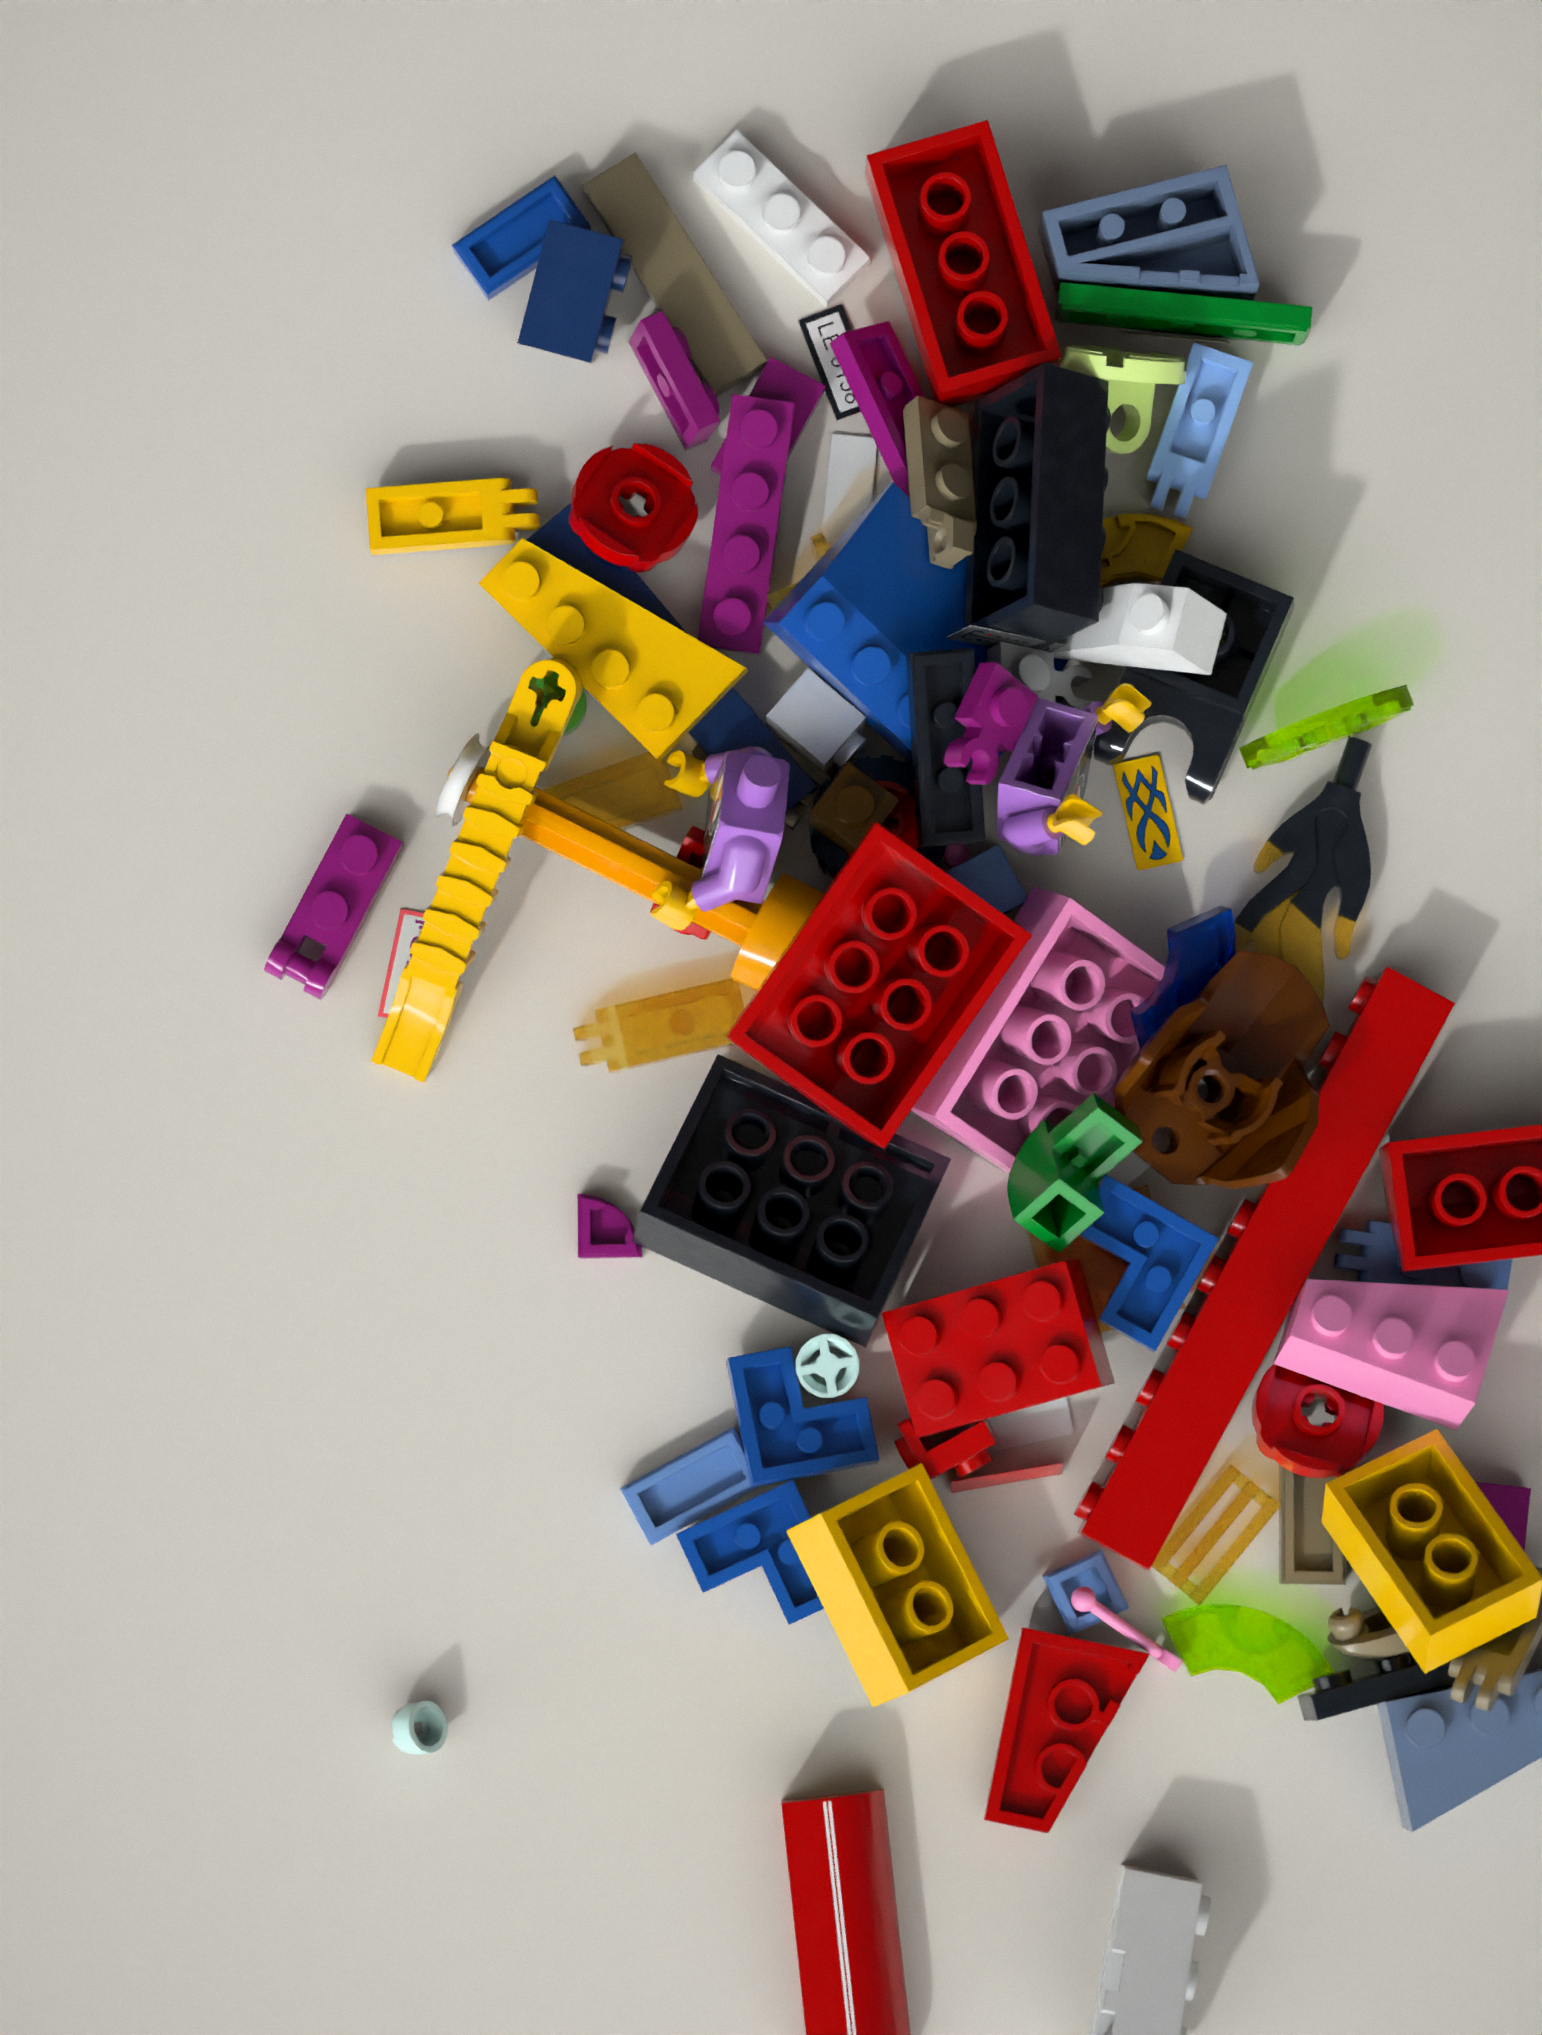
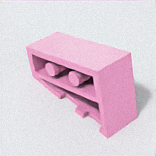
M1308 1279L1290 1309L1273 1364L1457 1430L1476 1403L1509 1290Z

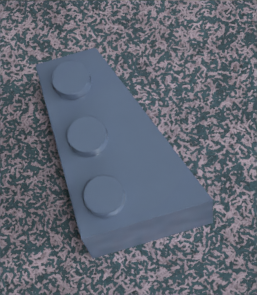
M1227 165L1042 212L1039 235L1055 291H1059L1060 282L1249 301H1254L1260 283Z
M1542 1667L1526 1670L1513 1696L1500 1693L1490 1712L1476 1708V1698L1480 1689L1478 1685L1474 1686L1466 1703L1451 1699L1452 1684L1377 1704L1403 1828L1411 1832L1416 1831L1542 1758Z

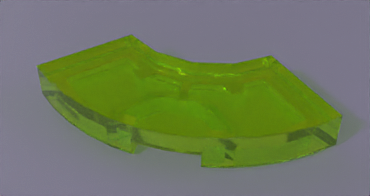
M1407 685L1391 688L1297 721L1240 747L1239 750L1247 769L1252 768V770L1285 763L1330 743L1370 731L1410 711L1414 703Z
M1206 1604L1188 1607L1159 1618L1180 1659L1183 1661L1189 1676H1195L1215 1669L1240 1672L1260 1683L1278 1705L1314 1687L1313 1678L1334 1672L1327 1659L1304 1634L1276 1616L1257 1609L1229 1604Z

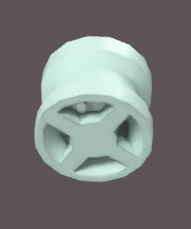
M821 1334L809 1339L801 1347L796 1358V1373L801 1385L809 1393L821 1398H834L846 1393L855 1384L859 1374V1358L855 1348L846 1339L835 1334Z

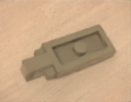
M917 396L906 404L903 410L911 517L920 519L922 525L927 526L930 563L952 569L956 563L973 553L974 536L977 529L969 416L966 411Z

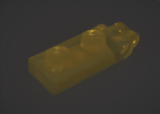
M729 978L595 1010L597 1022L573 1028L575 1042L601 1037L603 1047L578 1054L581 1067L606 1062L608 1072L616 1073L735 1045L725 1035L744 1010L739 983Z

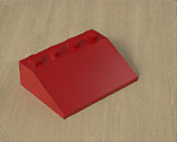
M874 822L725 1037L859 1136L874 1145L885 1148L1032 934L881 825Z

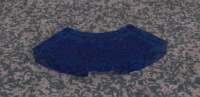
M1220 905L1167 929L1169 955L1163 978L1148 999L1129 1011L1140 1049L1177 1008L1189 1004L1236 953L1235 924L1231 908Z

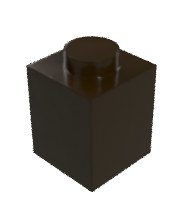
M847 762L809 813V825L851 855L874 822L883 828L888 826L898 812L900 799Z

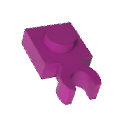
M997 662L979 663L954 717L966 727L963 737L955 739L948 746L944 757V764L948 767H966L970 757H972L973 764L966 781L970 784H989L994 779L998 770L999 759L997 752H1013L1039 696Z

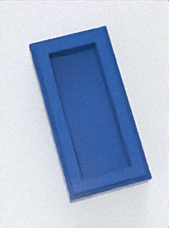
M555 175L452 244L454 253L488 301L537 268L549 219L591 230L590 224Z

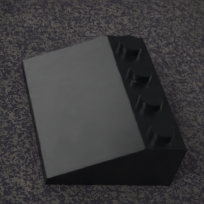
M717 1054L640 1209L632 1242L866 1348L951 1158L897 1134L893 1135L886 1146L888 1147L886 1157L874 1153L876 1145L859 1136L793 1087ZM829 1121L841 1125L838 1138L826 1134ZM825 1136L836 1144L834 1153L830 1145L824 1141ZM843 1149L859 1162L846 1169L839 1159L841 1150ZM820 1155L825 1164V1170L813 1176ZM866 1177H871L878 1182L872 1202L860 1201ZM822 1190L819 1201L839 1206L843 1214L826 1217L810 1212L806 1198L814 1196Z

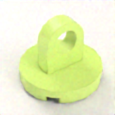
M1071 345V347L1067 346L1066 349H1063L1061 367L1109 381L1108 408L1110 409L1111 416L1116 408L1122 406L1125 411L1126 422L1123 430L1116 437L1112 435L1109 426L1106 434V451L1122 455L1132 453L1138 449L1148 436L1152 418L1155 384H1185L1187 360H1184L1182 356L1148 351V354L1127 350L1121 351V348Z

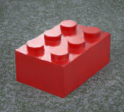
M1080 1259L1064 1260L882 1313L916 1438L1115 1384Z

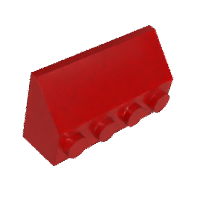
M1542 1124L1388 1142L1379 1148L1386 1210L1403 1272L1542 1256Z

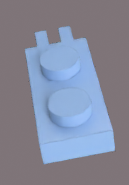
M1195 342L1193 343L1187 360L1186 382L1178 386L1146 480L1158 483L1150 505L1151 508L1162 511L1170 488L1181 491L1174 515L1186 519L1194 496L1206 500L1253 362Z

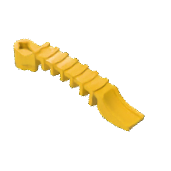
M548 658L535 662L523 672L504 720L490 745L489 751L491 755L485 770L478 775L476 781L478 787L472 803L466 806L462 817L465 820L460 833L451 843L449 849L451 856L447 866L439 875L435 884L438 889L433 902L424 912L422 918L425 920L420 935L412 943L409 951L412 954L411 959L403 968L390 1013L371 1059V1062L375 1064H382L415 1077V1080L422 1083L426 1081L456 1009L464 983L459 981L460 976L472 964L476 952L471 948L474 940H477L482 935L487 923L483 921V917L487 907L496 900L499 891L495 887L500 874L508 869L512 858L508 854L513 841L522 834L525 824L521 822L527 806L534 803L538 792L534 788L540 773L549 768L572 713L581 697L583 688L581 676L578 670L564 659ZM555 671L559 674L558 686L565 689L566 694L565 697L552 699L548 706L543 709L538 722L537 718L544 703L542 701L544 691L540 687L535 686L536 679L549 677Z

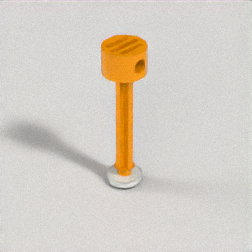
M479 733L475 734L468 741L455 764L450 768L437 802L435 818L440 817L443 813L449 814L453 818L452 827L456 826L463 819L462 816L466 806L472 803L478 787L476 784L478 775L484 772L491 755L489 751L490 745L485 747L480 744ZM535 786L534 790L538 794L535 802L527 806L521 821L525 824V827L520 836L659 906L661 903L652 898V892L660 883L670 881L684 891L689 892L692 890V884L700 879L701 869ZM782 873L765 901H762V904L734 900L707 912L698 908L692 922L741 946L731 978L757 991L824 893Z

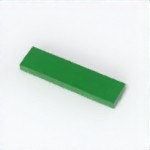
M1060 282L1055 320L1061 323L1298 346L1304 344L1311 328L1312 306Z

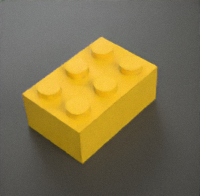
M1438 1429L1326 1483L1322 1524L1424 1673L1537 1617L1542 1591L1541 1574Z
M922 1463L786 1530L873 1707L907 1694L1009 1640Z

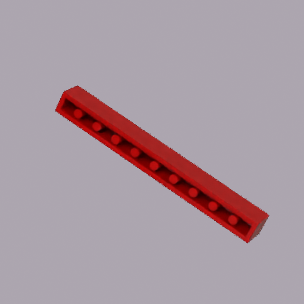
M1389 967L1380 972L1376 980L1365 975L1347 1008L1357 1013L1346 1036L1338 1031L1334 1032L1317 1063L1327 1069L1316 1090L1320 1094L1318 1126L1289 1176L1283 1180L1266 1183L1255 1203L1244 1199L1227 1229V1233L1236 1237L1225 1260L1216 1255L1210 1260L1196 1289L1206 1293L1194 1316L1185 1311L1181 1314L1166 1342V1345L1173 1348L1175 1352L1165 1371L1161 1372L1154 1367L1150 1371L1135 1400L1137 1403L1145 1406L1133 1429L1122 1424L1104 1457L1114 1463L1102 1486L1091 1481L1074 1512L1075 1516L1083 1520L1077 1533L1138 1567L1150 1570L1455 1004L1454 1002Z

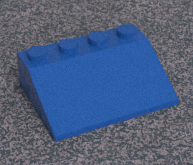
M890 482L763 621L826 684L866 716V722L905 760L911 763L913 762L906 652L974 648L976 672L979 663L987 662V649H989V647L946 638L964 629L967 556L956 563L952 569L930 563L927 526L922 525L920 519L911 517L910 498L894 482ZM1054 658V670L1062 671L1069 660ZM997 752L998 758L1003 752Z

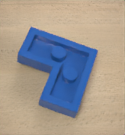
M1105 1175L1098 1186L1105 1213L1079 1236L1129 1265L1100 1314L1098 1321L1150 1351L1155 1352L1219 1238L1112 1177Z
M791 1346L729 1357L727 1359L726 1365L751 1487L874 1465L879 1462L880 1458L867 1397L804 1408Z
M794 1480L676 1534L702 1593L762 1566L789 1625L824 1609L786 1530L811 1518Z

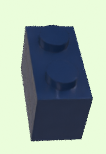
M549 219L517 343L592 364L596 351L608 354L617 317L606 315L612 290L624 292L633 258L631 255L622 253L625 241L621 238Z

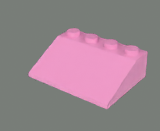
M1037 887L1032 889L1013 920L1032 934L1031 938L911 1109L949 1137L1009 1174L1022 1145L1044 1119L1056 1127L1093 1093L1114 1108L1113 1091L1135 1055L1177 1008L1189 1004L1199 993L1195 988L1072 898Z

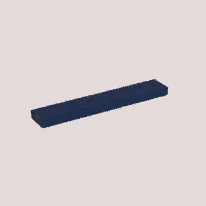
M571 503L526 539L687 633L636 572L629 570L626 566L606 561L586 546L581 537L572 530L569 524ZM734 687L688 732L690 737L701 747L707 756L745 747H759L767 750L774 758L786 760L790 764L786 813L795 809L801 804L803 799L818 789L813 780Z

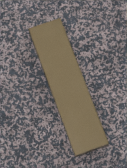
M632 154L582 185L583 192L611 236L625 241L622 253L633 256L631 268L659 312L663 310L671 327H678L686 337L691 351L690 361L702 380L711 386L716 397L764 369L768 362L637 154Z

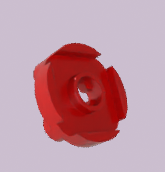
M633 443L632 448H618L612 450L613 446H610L592 455L580 470L571 493L569 524L572 530L581 537L586 546L601 558L616 565L626 566L633 572L644 573L652 570L656 564L674 557L689 539L698 517V502L695 505V497L691 490L693 481L687 469L675 457L656 446ZM636 494L642 496L646 500L643 510L648 515L642 517L627 514L623 510L624 506L619 502L618 498L622 496L630 500Z
M1276 1364L1271 1366L1264 1374L1252 1403V1423L1257 1433L1256 1443L1262 1454L1275 1460L1283 1468L1310 1478L1340 1477L1352 1471L1372 1450L1381 1433L1384 1420L1383 1403ZM1314 1399H1320L1325 1402V1412L1334 1416V1422H1323L1321 1427L1314 1426L1309 1423L1308 1417L1302 1415L1301 1407H1310Z

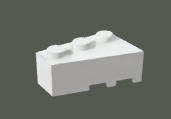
M1121 1864L1089 2035H1186L1187 2028L1181 2026L1185 2000L1192 2001L1199 1970V1962L1191 1961L1195 1935H1205L1211 1906V1897L1201 1895L1203 1884L1199 1880Z

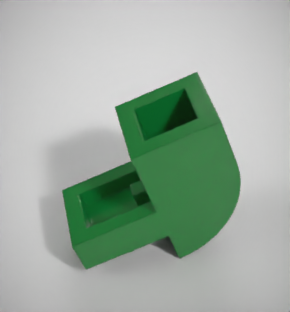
M1095 1093L1089 1096L1056 1127L1044 1119L1022 1145L1009 1174L1007 1194L1013 1220L1060 1253L1105 1213L1097 1182L1143 1142L1139 1127Z

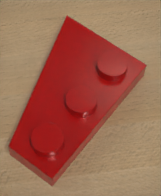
M1021 1627L983 1819L1049 1833L1085 1770L1092 1753L1107 1727L1111 1724L1121 1706L1122 1700L1150 1654Z

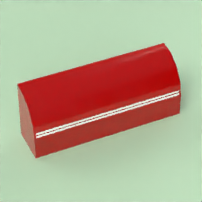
M884 1789L781 1800L806 2035H911Z

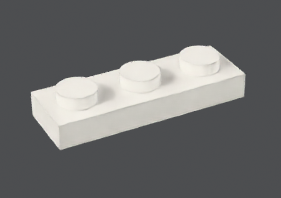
M737 129L693 172V180L826 308L870 265L871 257Z

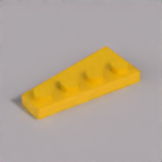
M521 538L478 583L552 657L570 662L578 670L583 687L658 761H661L748 672L747 668L524 538Z

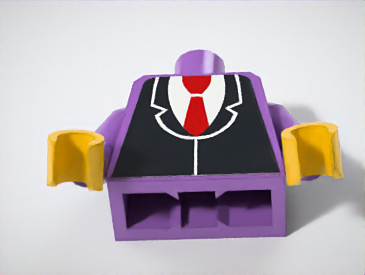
M1127 683L1119 685L1104 704L1096 701L1080 709L1038 698L998 784L996 836L1002 841L1008 842L1014 849L1022 853L1037 856L1058 854L1067 835L1082 845L1090 842L1095 832L1089 826L1096 818L1103 815L1101 810L1083 799L1095 736L1108 731L1111 728L1112 719L1128 733L1134 731L1145 718L1143 712L1151 706L1152 702Z
M745 747L712 754L706 758L705 762L683 751L673 752L668 757L667 763L679 768L680 771L674 779L666 780L664 785L692 798H698L704 794L710 783L712 784L708 793L700 879L692 884V890L689 892L684 891L670 881L660 883L652 892V898L661 903V905L653 909L650 915L670 928L682 930L692 922L698 908L707 912L734 900L762 904L783 838L790 764L784 759L774 758L767 750L759 747Z

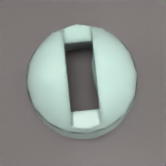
M420 1701L405 1705L395 1712L390 1726H393L394 1739L392 1740L402 1752L413 1755L436 1752L443 1746L447 1736L445 1715L441 1708L431 1701ZM422 1721L423 1734L416 1735L414 1723Z

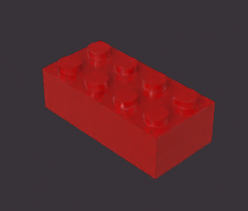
M981 121L867 155L865 177L934 400L951 407L987 396L1044 362L1060 367L1062 355L989 121Z

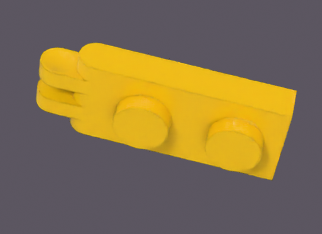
M509 478L365 488L369 546L372 555L509 545L516 542L515 532L531 531L540 528L539 514H514L513 507L538 504L537 489H512L511 479Z

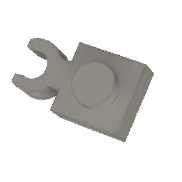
M1001 641L987 649V662H997L1037 694L1038 698L1075 709H1080L1092 703L1088 700L1078 699L1071 690V686L1078 687L1092 678L1089 669L1080 665H1072L1063 671L1054 670V653Z

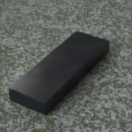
M974 648L906 652L918 846L986 842L982 784H970L966 781L968 773L972 768V757H970L966 767H948L944 764V757L948 746L955 739L963 737L966 727L954 717L975 674Z

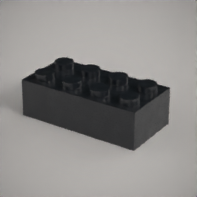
M1044 362L975 402L972 472L975 516L978 522L976 535L974 536L973 553L970 556L967 555L964 628L974 625L1046 641L1029 646V648L1042 650L1099 622V613L1103 604V590L1100 586L1101 555L1106 541V532L1103 527L1104 492L1108 484V470L1105 466L1106 434L1111 421V413L1108 408L1109 381Z

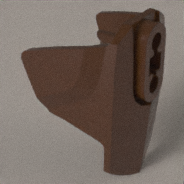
M1237 951L1189 1004L1177 1008L1138 1051L1122 1074L1113 1091L1114 1108L1139 1127L1143 1140L1132 1152L1171 1184H1213L1228 1189H1238L1283 1180L1295 1168L1318 1126L1320 1094L1313 1088L1304 1071V1065L1330 1027L1325 1009L1316 991L1297 967L1269 954ZM1200 1079L1208 1087V1095L1204 1101L1197 1091ZM1169 1127L1172 1131L1169 1133L1170 1144L1168 1149L1164 1152H1158L1153 1146L1152 1136L1156 1129Z

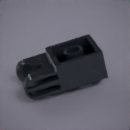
M1175 549L1160 585L1189 588L1227 613L1221 634V639L1225 644L1217 649L1211 675L1125 666V671L1118 686L1123 683L1132 685L1150 700L1152 704L1143 712L1145 715L1143 722L1130 733L1112 719L1111 728L1096 736L1094 741V759L1108 765L1120 762L1126 756L1133 740L1142 730L1150 725L1159 723L1175 725L1186 732L1193 744V756L1185 778L1189 799L1205 805L1214 796L1293 613L1294 597Z

